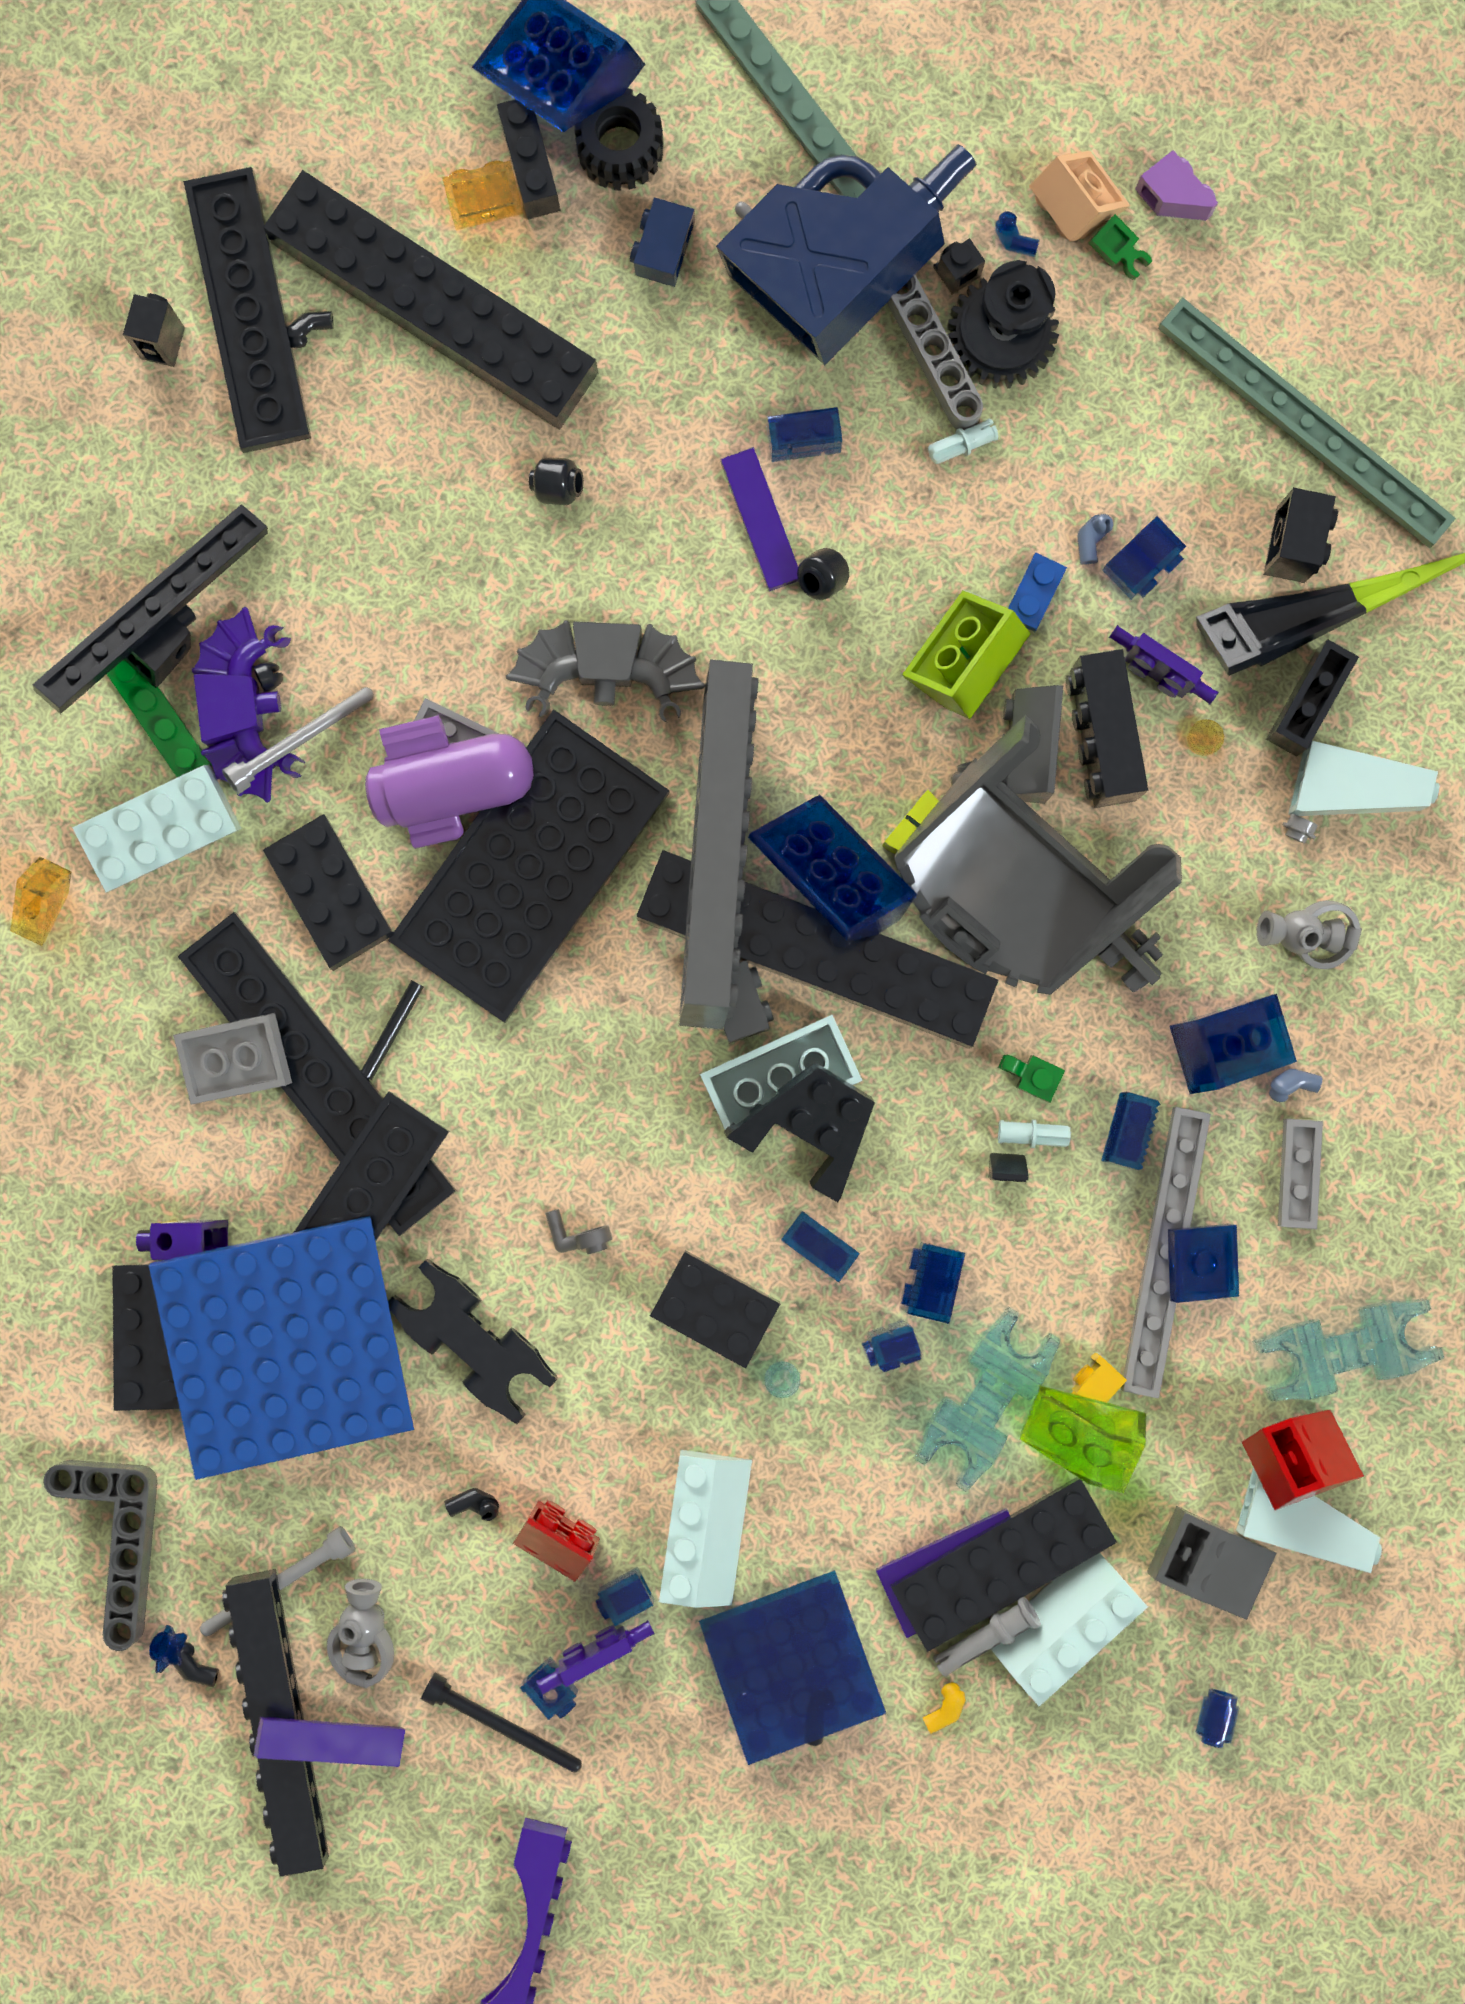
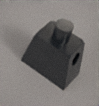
M185 605L124 659L155 688L166 679L191 648V633L186 627L196 620L192 609Z

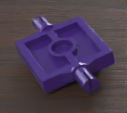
M1117 625L1109 638L1126 648L1127 655L1125 656V661L1129 663L1128 669L1141 678L1149 676L1158 682V689L1167 696L1175 698L1177 695L1183 698L1187 693H1194L1210 705L1218 695V691H1215L1201 681V676L1204 672L1145 633H1142L1140 637H1134Z
M647 1620V1622L630 1631L625 1630L624 1626L616 1629L614 1625H611L596 1633V1640L583 1647L580 1642L562 1652L564 1658L559 1660V1667L556 1668V1671L536 1680L540 1691L544 1695L561 1684L567 1687L632 1652V1648L636 1646L635 1644L655 1635L649 1621Z

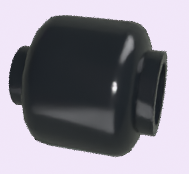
M543 458L537 463L535 470L530 471L529 488L535 492V496L540 503L570 505L575 501L576 497L581 496L584 483L583 473L581 469L577 468L574 461L570 459Z
M822 548L815 551L799 564L797 570V579L801 589L806 595L815 600H825L832 597L848 583L850 576L845 558L831 548Z

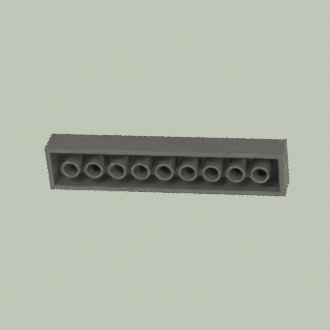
M710 659L703 698L679 1026L723 1030L726 1018L733 1017V1010L737 1003L738 985L731 983H735L736 971L738 972L740 963V949L734 948L738 946V938L741 936L743 914L739 913L745 890V879H742L743 867L746 865L747 845H744L749 827L750 811H747V804L752 787V777H749L754 756V744L751 742L752 733L755 731L756 725L754 703L755 699H757L759 678L752 677V663Z

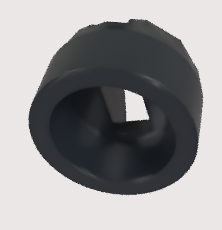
M264 662L253 666L264 693L275 689L283 681V673H274L280 667L272 662Z

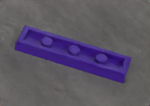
M754 447L722 458L721 465L768 591L770 592L798 582V565Z
M260 1717L254 1756L262 1759L400 1767L405 1729L396 1726Z

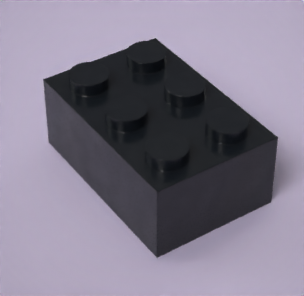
M685 1250L650 1317L746 1369L776 1314L780 1301Z

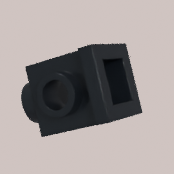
M969 238L963 243L954 242L942 251L940 260L933 267L953 295L981 277L985 260Z

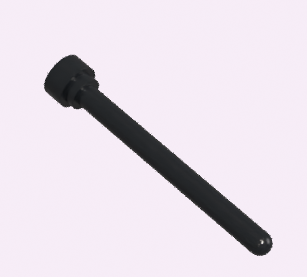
M435 1672L432 1675L420 1698L421 1700L432 1706L435 1703L440 1706L445 1703L573 1773L580 1771L582 1768V1762L579 1758L451 1690L452 1685L446 1683L447 1678Z

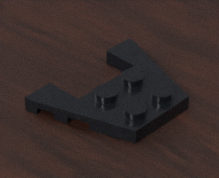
M815 1062L779 1088V1093L763 1105L759 1103L749 1111L750 1115L738 1124L732 1123L728 1126L724 1133L729 1140L753 1153L773 1125L777 1124L828 1154L827 1159L809 1182L813 1189L838 1203L843 1194L875 1102L870 1095Z

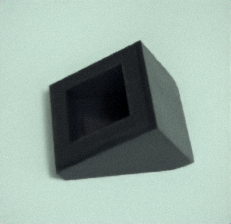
M990 1153L988 1175L990 1180L1026 1182L1028 1180L1029 1174L1025 1155Z

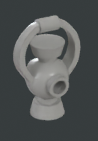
M1331 900L1316 902L1304 910L1293 911L1284 918L1273 912L1264 911L1257 924V940L1261 946L1275 945L1281 942L1288 951L1296 953L1303 962L1318 969H1331L1344 963L1357 950L1362 932L1356 914L1348 906ZM1328 911L1343 912L1349 921L1347 931H1345L1344 922L1340 918L1326 920L1322 923L1318 916ZM1320 946L1322 949L1336 955L1326 959H1314L1308 953Z
M356 1579L346 1583L345 1591L348 1602L351 1605H348L341 1614L339 1623L332 1629L327 1640L328 1657L335 1671L347 1683L363 1688H368L384 1679L390 1671L394 1660L393 1643L389 1633L384 1628V1611L376 1604L382 1585L371 1579ZM340 1640L344 1644L349 1645L343 1657L340 1650ZM375 1643L380 1652L381 1665L378 1673L372 1676L370 1673L359 1670L371 1669L378 1664L376 1650L372 1646Z

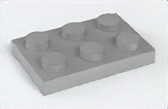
M275 1013L173 1035L191 1105L286 1086L292 1083Z

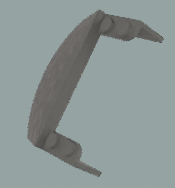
M1025 715L978 760L974 758L895 854V862L905 885L904 891L919 910V917L935 937L951 952L984 974L990 971L1007 976L1005 983L1017 987L1018 980L1038 985L1037 993L1051 995L1181 884V856L1167 845H1149L1139 856L1110 880L1002 782L1005 777L1036 750L1040 743V730L1038 726Z

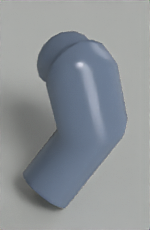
M1101 514L1091 517L1078 531L1077 538L1081 565L1098 562L1096 544L1113 528V520L1109 515Z
M1288 1069L1272 1080L1269 1095L1276 1102H1285L1288 1100V1095L1299 1088L1318 1093L1323 1079L1319 1075L1298 1069Z

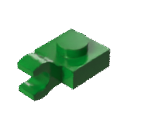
M1006 1054L1003 1055L998 1068L1020 1078L1017 1089L1048 1103H1051L1065 1072L1064 1069L1034 1055L1030 1056L1026 1064Z

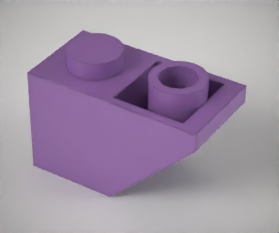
M1174 150L1142 174L1135 188L1157 216L1206 221L1212 216L1218 204L1213 190L1207 184H1202L1193 174V168L1185 158H1180Z

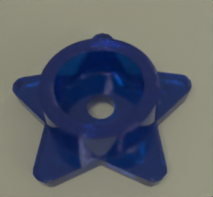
M166 1625L164 1632L158 1633L152 1639L149 1647V1655L152 1660L156 1661V1673H162L169 1664L179 1666L182 1663L180 1652L187 1639V1634H176L170 1625Z

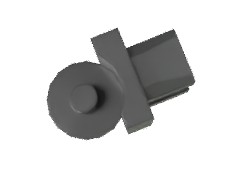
M1137 929L1131 936L1138 942L1139 947L1124 932L1098 954L1111 968L1124 956L1128 959L1133 967L1121 979L1132 992L1139 990L1148 983L1153 985L1160 979L1162 972L1144 954L1147 952L1155 962L1163 955L1154 945L1161 938L1157 932L1148 938L1140 929Z

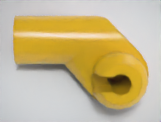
M950 1682L944 1685L941 1689L944 1697L941 1708L922 1717L930 1734L955 1723L960 1718L966 1698L965 1693L960 1690V1686L957 1683Z

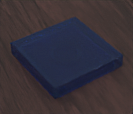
M1219 1224L1168 1229L1171 1302L1182 1303L1239 1297L1237 1225Z

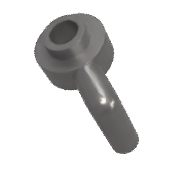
M559 1209L545 1213L555 1249L560 1253L575 1249H586L587 1254L596 1253L607 1249L606 1242L613 1239L609 1225L567 1237Z

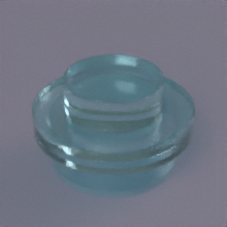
M785 1361L776 1362L765 1373V1386L769 1393L775 1397H790L796 1393L800 1386V1374L791 1363Z

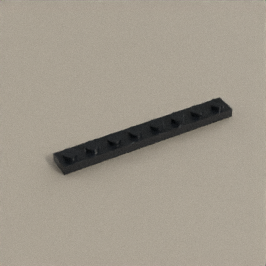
M241 504L32 684L34 691L58 713L62 714L268 534V526Z

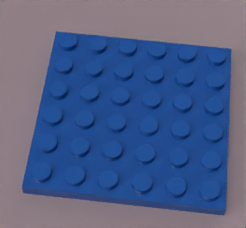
M370 1216L149 1264L195 1480L414 1430Z

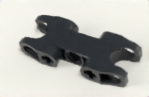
M426 1259L418 1268L434 1287L435 1295L431 1305L423 1310L414 1309L401 1298L394 1295L388 1300L390 1311L400 1322L405 1333L428 1353L433 1355L443 1343L446 1344L473 1369L462 1381L464 1386L486 1407L497 1411L510 1421L518 1424L526 1414L510 1397L509 1383L511 1379L518 1374H531L544 1385L551 1387L558 1379V1376L546 1364L538 1349L514 1328L511 1327L501 1339L490 1330L486 1332L480 1326L482 1322L471 1313L482 1301L480 1296L458 1276L445 1271L431 1260Z

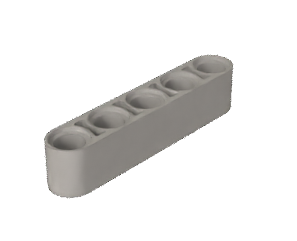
M914 274L904 285L909 289V292L903 295L893 294L887 305L950 423L956 429L962 428L965 430L978 424L983 409L982 399ZM913 315H920L926 322L921 325H914L908 318ZM935 345L941 349L942 353L932 356L927 354L924 348ZM947 375L953 376L958 381V384L946 386L941 382V378ZM968 406L974 411V415L963 417L957 412V408Z

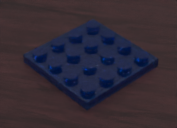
M835 1570L699 1621L748 1765L887 1714Z

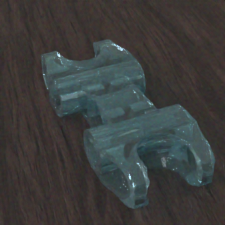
M1429 1299L1386 1300L1359 1307L1357 1310L1361 1325L1345 1329V1333L1336 1335L1335 1332L1324 1335L1320 1319H1311L1283 1326L1267 1336L1252 1341L1255 1352L1270 1353L1285 1350L1293 1361L1292 1373L1286 1381L1265 1388L1267 1399L1270 1401L1289 1399L1310 1400L1339 1391L1334 1374L1372 1365L1376 1380H1387L1416 1373L1423 1367L1445 1358L1442 1347L1427 1346L1413 1349L1405 1339V1328L1411 1318L1432 1310Z
M1007 1307L996 1322L984 1331L968 1357L967 1362L981 1371L973 1383L976 1385L972 1393L967 1392L960 1405L947 1396L941 1400L927 1422L923 1439L914 1456L918 1462L926 1465L940 1447L950 1444L961 1447L966 1454V1463L955 1484L965 1492L993 1465L1004 1447L1008 1435L995 1428V1425L1014 1394L1020 1395L1027 1401L1033 1399L1049 1374L1051 1363L1061 1339L1053 1334L1048 1333L1034 1352L1029 1354L1017 1353L1010 1344V1333L1018 1320L1019 1313L1010 1307Z

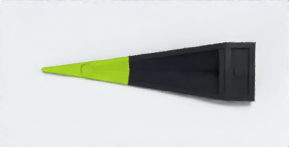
M1465 553L1391 574L1339 586L1266 599L1228 603L1197 616L1196 626L1227 675L1230 676L1256 664L1262 667L1464 564Z

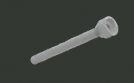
M367 687L362 688L246 764L243 761L239 764L232 763L222 770L224 777L237 794H240L251 787L250 782L255 780L254 775L372 700L373 691Z
M342 1526L327 1534V1539L323 1541L322 1547L278 1574L280 1590L330 1558L332 1560L337 1558L344 1559L355 1552V1545ZM222 1610L202 1623L200 1626L201 1634L210 1636L231 1623L230 1612Z

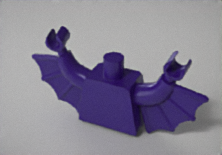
M243 607L233 618L217 621L215 632L209 638L199 643V660L191 670L195 674L194 683L201 741L208 746V748L201 751V755L211 762L215 778L226 782L227 780L222 772L224 768L234 762L239 764L243 761L246 764L268 750L263 746L258 734L264 731L262 714L281 712V699L278 691L259 693L258 682L251 677L255 661L266 653L265 649L271 646L284 648L291 641L290 638L283 637L276 642V633L284 629V627L276 625L267 627L264 632V638L259 640L247 607ZM288 753L254 775L255 780L250 782L251 787L237 795H257L264 799L266 803H269L271 800L272 769L277 766L283 773L293 778H300L302 775L291 771L290 768L296 761L304 764L305 761L292 753Z

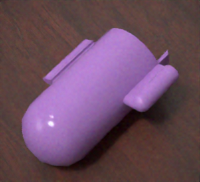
M437 715L379 729L387 757L384 758V765L369 769L365 780L367 800L375 819L385 827L394 825L407 827L411 844L416 849L460 838L463 835V826L459 815L508 805L524 797L531 788L534 774L530 753L524 743L512 735L493 733L449 744L445 727L440 716Z

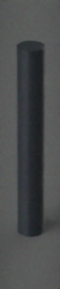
M413 980L409 983L361 1070L370 1080L374 1078L424 986Z

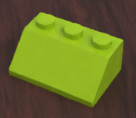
M962 590L902 675L906 680L946 709L971 719L1028 639L1030 632L1013 610ZM961 646H963L967 653L970 655V658L968 660L959 650Z

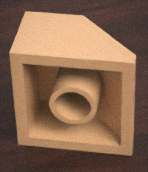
M1090 150L1057 156L1029 185L1035 194L1037 204L1050 214L1056 222L1055 227L1059 234L1070 242L1086 238L1103 226L1114 214L1119 215L1131 206Z

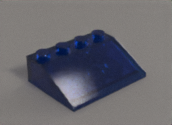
M521 0L472 68L560 131L565 132L624 94L646 64L626 39L566 0Z
M820 794L752 831L748 836L751 842L846 941L877 935L900 921L918 895Z

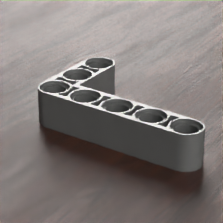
M66 1460L49 1468L45 1473L43 1479L44 1487L51 1496L115 1502L103 1640L111 1650L124 1651L141 1638L145 1628L157 1476L150 1467L144 1465ZM61 1469L66 1470L70 1474L72 1480L70 1487L60 1483L59 1472ZM97 1472L106 1476L108 1480L106 1490L100 1489L95 1484L94 1478ZM132 1475L142 1478L144 1482L143 1492H136L132 1488L130 1483ZM129 1512L139 1515L141 1519L139 1529L132 1528L127 1522ZM125 1549H131L136 1553L137 1565H130L124 1559ZM122 1586H128L134 1592L133 1602L123 1599L120 1591ZM118 1623H124L130 1628L131 1637L129 1639L119 1635L117 1630Z

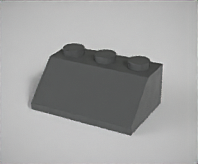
M1063 685L1015 689L1011 699L1005 700L1003 720L1009 721V730L1025 715L1040 730V743L1036 750L1002 780L1024 802L1045 804L1055 792Z

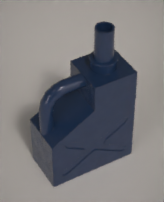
M957 144L922 179L914 177L913 182L908 185L889 167L880 173L873 165L858 156L841 154L826 158L813 167L794 187L776 184L716 247L728 275L823 365H826L891 299V296L895 295L945 244L939 211L944 209L942 202L977 164L973 156L963 146ZM841 177L852 178L866 189L858 198L820 192L829 182Z

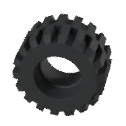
M618 87L610 88L611 93L604 94L603 90L597 92L596 100L593 101L589 98L584 103L585 110H579L577 114L578 123H575L574 128L577 154L582 169H587V175L592 181L598 177L599 186L607 188L608 183H613V189L621 191V184H628V189L630 190L636 188L635 181L640 180L642 184L649 181L648 172L654 175L658 170V162H662L664 148L662 121L660 114L657 115L655 105L652 102L647 104L645 95L639 93L637 96H633V89L625 88L624 93L618 92ZM617 127L631 129L639 136L633 146L618 151L605 147L601 144L600 139L607 131Z

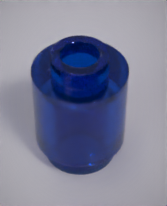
M1209 1689L1208 1696L1203 1697L1195 1731L1202 1736L1201 1742L1217 1748H1223L1224 1743H1232L1240 1709L1237 1706V1696L1222 1690Z

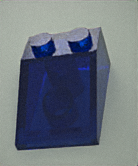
M1277 993L1170 1025L1189 1094L1218 1090L1297 1062Z

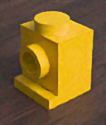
M1094 1353L1090 1358L1095 1364L1092 1367L1088 1364L1085 1365L1075 1375L1073 1381L1076 1384L1072 1388L1073 1392L1069 1397L1084 1411L1090 1406L1093 1410L1099 1412L1127 1379L1101 1355Z

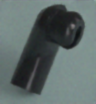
M184 1641L177 1643L175 1652L171 1653V1663L181 1677L186 1681L214 1687L219 1669L197 1664L192 1657L195 1649L191 1643Z

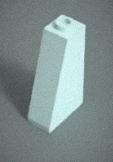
M1312 741L1308 749L1302 754L1288 815L1313 816L1421 811L1429 807L1437 799L1440 784L1436 783L1438 771Z
M1253 1467L1236 1529L1237 1532L1244 1537L1371 1573L1373 1565H1377L1381 1557L1382 1546L1379 1543L1380 1537L1316 1496L1275 1511Z

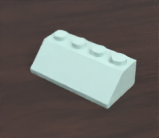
M687 1450L680 1451L659 1598L660 1603L694 1608L732 1606L752 1460Z
M1098 1553L1053 1579L1029 1601L1040 1620L1041 1626L1034 1629L1031 1627L1014 1637L1015 1641L1012 1644L1004 1645L1001 1643L991 1650L1036 1704L1041 1706L1148 1606L1101 1553Z

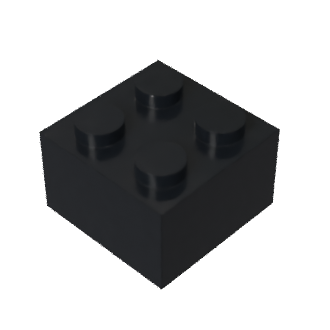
M1293 487L1276 508L1263 575L1305 583L1313 574L1318 573L1322 565L1327 564L1332 547L1331 544L1327 543L1329 530L1333 531L1338 518V509H1334L1336 496Z

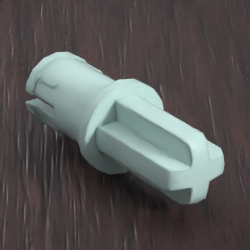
M987 419L965 430L958 428L956 429V434L930 444L928 452L932 462L940 464L961 454L968 456L971 454V450L998 440L996 426L990 427V425H993V421Z
M1032 1120L1031 1123L999 1121L998 1143L1030 1144V1148H1035V1145L1069 1146L1071 1131L1068 1126L1037 1124L1036 1120Z

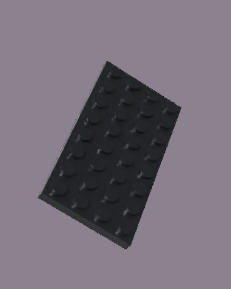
M556 710L551 712L526 747L533 763L534 776L531 788L524 797L511 804L480 811L394 931L395 935L388 939L389 942L504 1023L508 1021L670 793V790Z

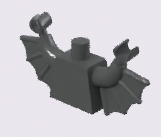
M564 620L556 628L548 630L539 629L538 634L530 645L517 649L518 659L516 665L506 675V679L509 681L537 686L541 689L538 696H533L526 702L527 712L532 709L533 703L536 700L542 702L543 709L539 717L549 712L550 702L548 698L550 695H554L558 686L564 681L576 678L580 679L581 685H594V704L599 706L615 705L616 687H631L632 680L645 684L652 690L655 699L660 701L659 716L666 723L667 720L663 715L665 707L673 706L676 709L678 718L681 715L679 706L670 700L669 695L671 693L698 690L705 687V684L696 675V657L688 655L681 649L676 635L662 634L652 624L646 626L642 639L641 624L573 621L574 645L570 622Z

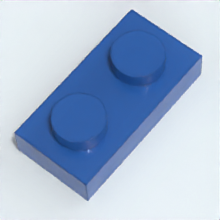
M1036 552L1008 609L1016 613L1025 627L1033 632H1036L1067 567Z

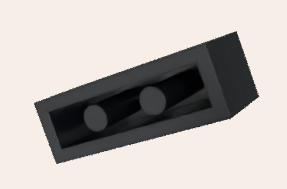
M531 95L497 104L501 126L527 220L561 211Z
M1329 639L1320 645L1313 654L1266 740L1296 757L1307 750L1359 656Z

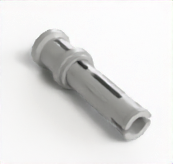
M1025 1597L1018 1599L1016 1606L1006 1612L993 1614L988 1625L943 1652L934 1655L935 1663L940 1662L937 1668L944 1677H947L950 1673L1001 1643L1010 1645L1015 1641L1014 1637L1029 1628H1039L1041 1626L1040 1620L1030 1602Z

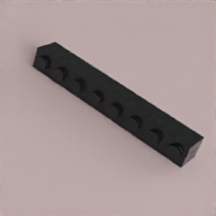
M276 1569L235 1576L227 1583L226 1589L222 1592L224 1610L230 1612L232 1626L229 1627L230 1644L232 1648H237L239 1662L236 1663V1677L239 1684H244L246 1698H243L242 1706L245 1719L251 1722L253 1734H250L249 1745L253 1757L260 1717L304 1720ZM257 1758L259 1770L256 1772L257 1788L260 1793L264 1792L266 1806L263 1807V1821L266 1829L271 1828L273 1842L270 1843V1858L272 1864L278 1866L279 1876L283 1877L323 1869L328 1860L329 1852L312 1762Z

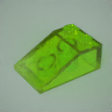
M1039 1386L1022 1428L1020 1440L1087 1484L1124 1493L1146 1446V1413Z

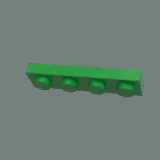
M124 659L107 673V676L177 778L203 765L212 766L211 762L201 755V747L159 686L157 688L153 687Z

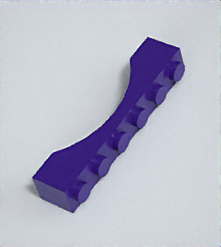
M525 1817L514 1860V1867L521 1880L526 1899V1938L521 1954L509 1974L493 1991L481 2000L480 2004L534 2003L537 1987L530 1986L533 1972L541 1974L546 1950L539 1949L542 1936H550L555 1915L549 1913L548 1908L551 1899L558 1900L563 1881V1877L556 1876L559 1862L567 1864L572 1841L565 1839L568 1829L566 1827Z

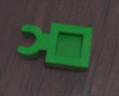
M1116 214L1088 242L1112 268L1120 261L1123 264L1125 275L1133 280L1140 276V273L1134 268V260L1140 261L1146 267L1152 262V258L1147 252L1137 251L1133 247L1139 238Z

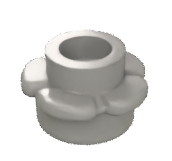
M1291 814L1288 822H1283V826L1288 828L1285 835L1305 844L1307 838H1316L1313 834L1318 825L1305 818Z

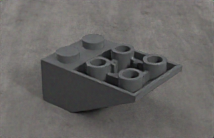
M1176 1506L1147 1573L1154 1580L1189 1597L1247 1620L1277 1553Z

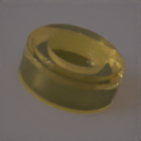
M1209 719L1200 720L1188 731L1187 742L1194 753L1201 756H1209L1222 747L1224 732L1217 722Z

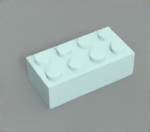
M203 765L72 827L105 892L114 890L242 829L210 765Z
M833 1015L700 1074L724 1129L732 1123L738 1124L750 1115L749 1111L759 1103L763 1105L779 1093V1088L815 1062L852 1085L862 1081Z

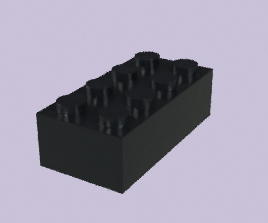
M1123 649L1082 655L1071 668L1070 675H1066V688L1069 697L1074 696L1076 709L1072 710V722L1075 731H1081L1083 744L1078 745V755L1081 765H1087L1089 779L1084 780L1087 800H1093L1094 808L1136 802L1149 790Z

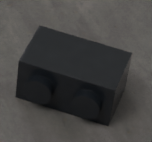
M148 293L146 297L134 294L123 336L140 359L175 367L185 330L184 325L168 300L164 297Z

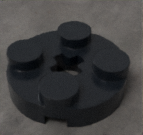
M1014 260L999 266L990 276L984 290L983 306L990 322L998 327V330L1004 335H1024L1036 331L1048 320L1053 309L1056 293L1051 277L1041 267L1035 268L1032 265H1027V261ZM1018 290L1020 295L1027 294L1028 298L1025 299L1024 305H1018L1011 301L1013 291Z

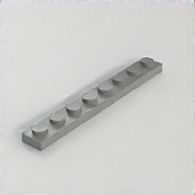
M1173 1107L1123 1375L1127 1379L1121 1387V1390L1124 1392L1159 1398L1210 1122L1211 1114L1179 1107Z

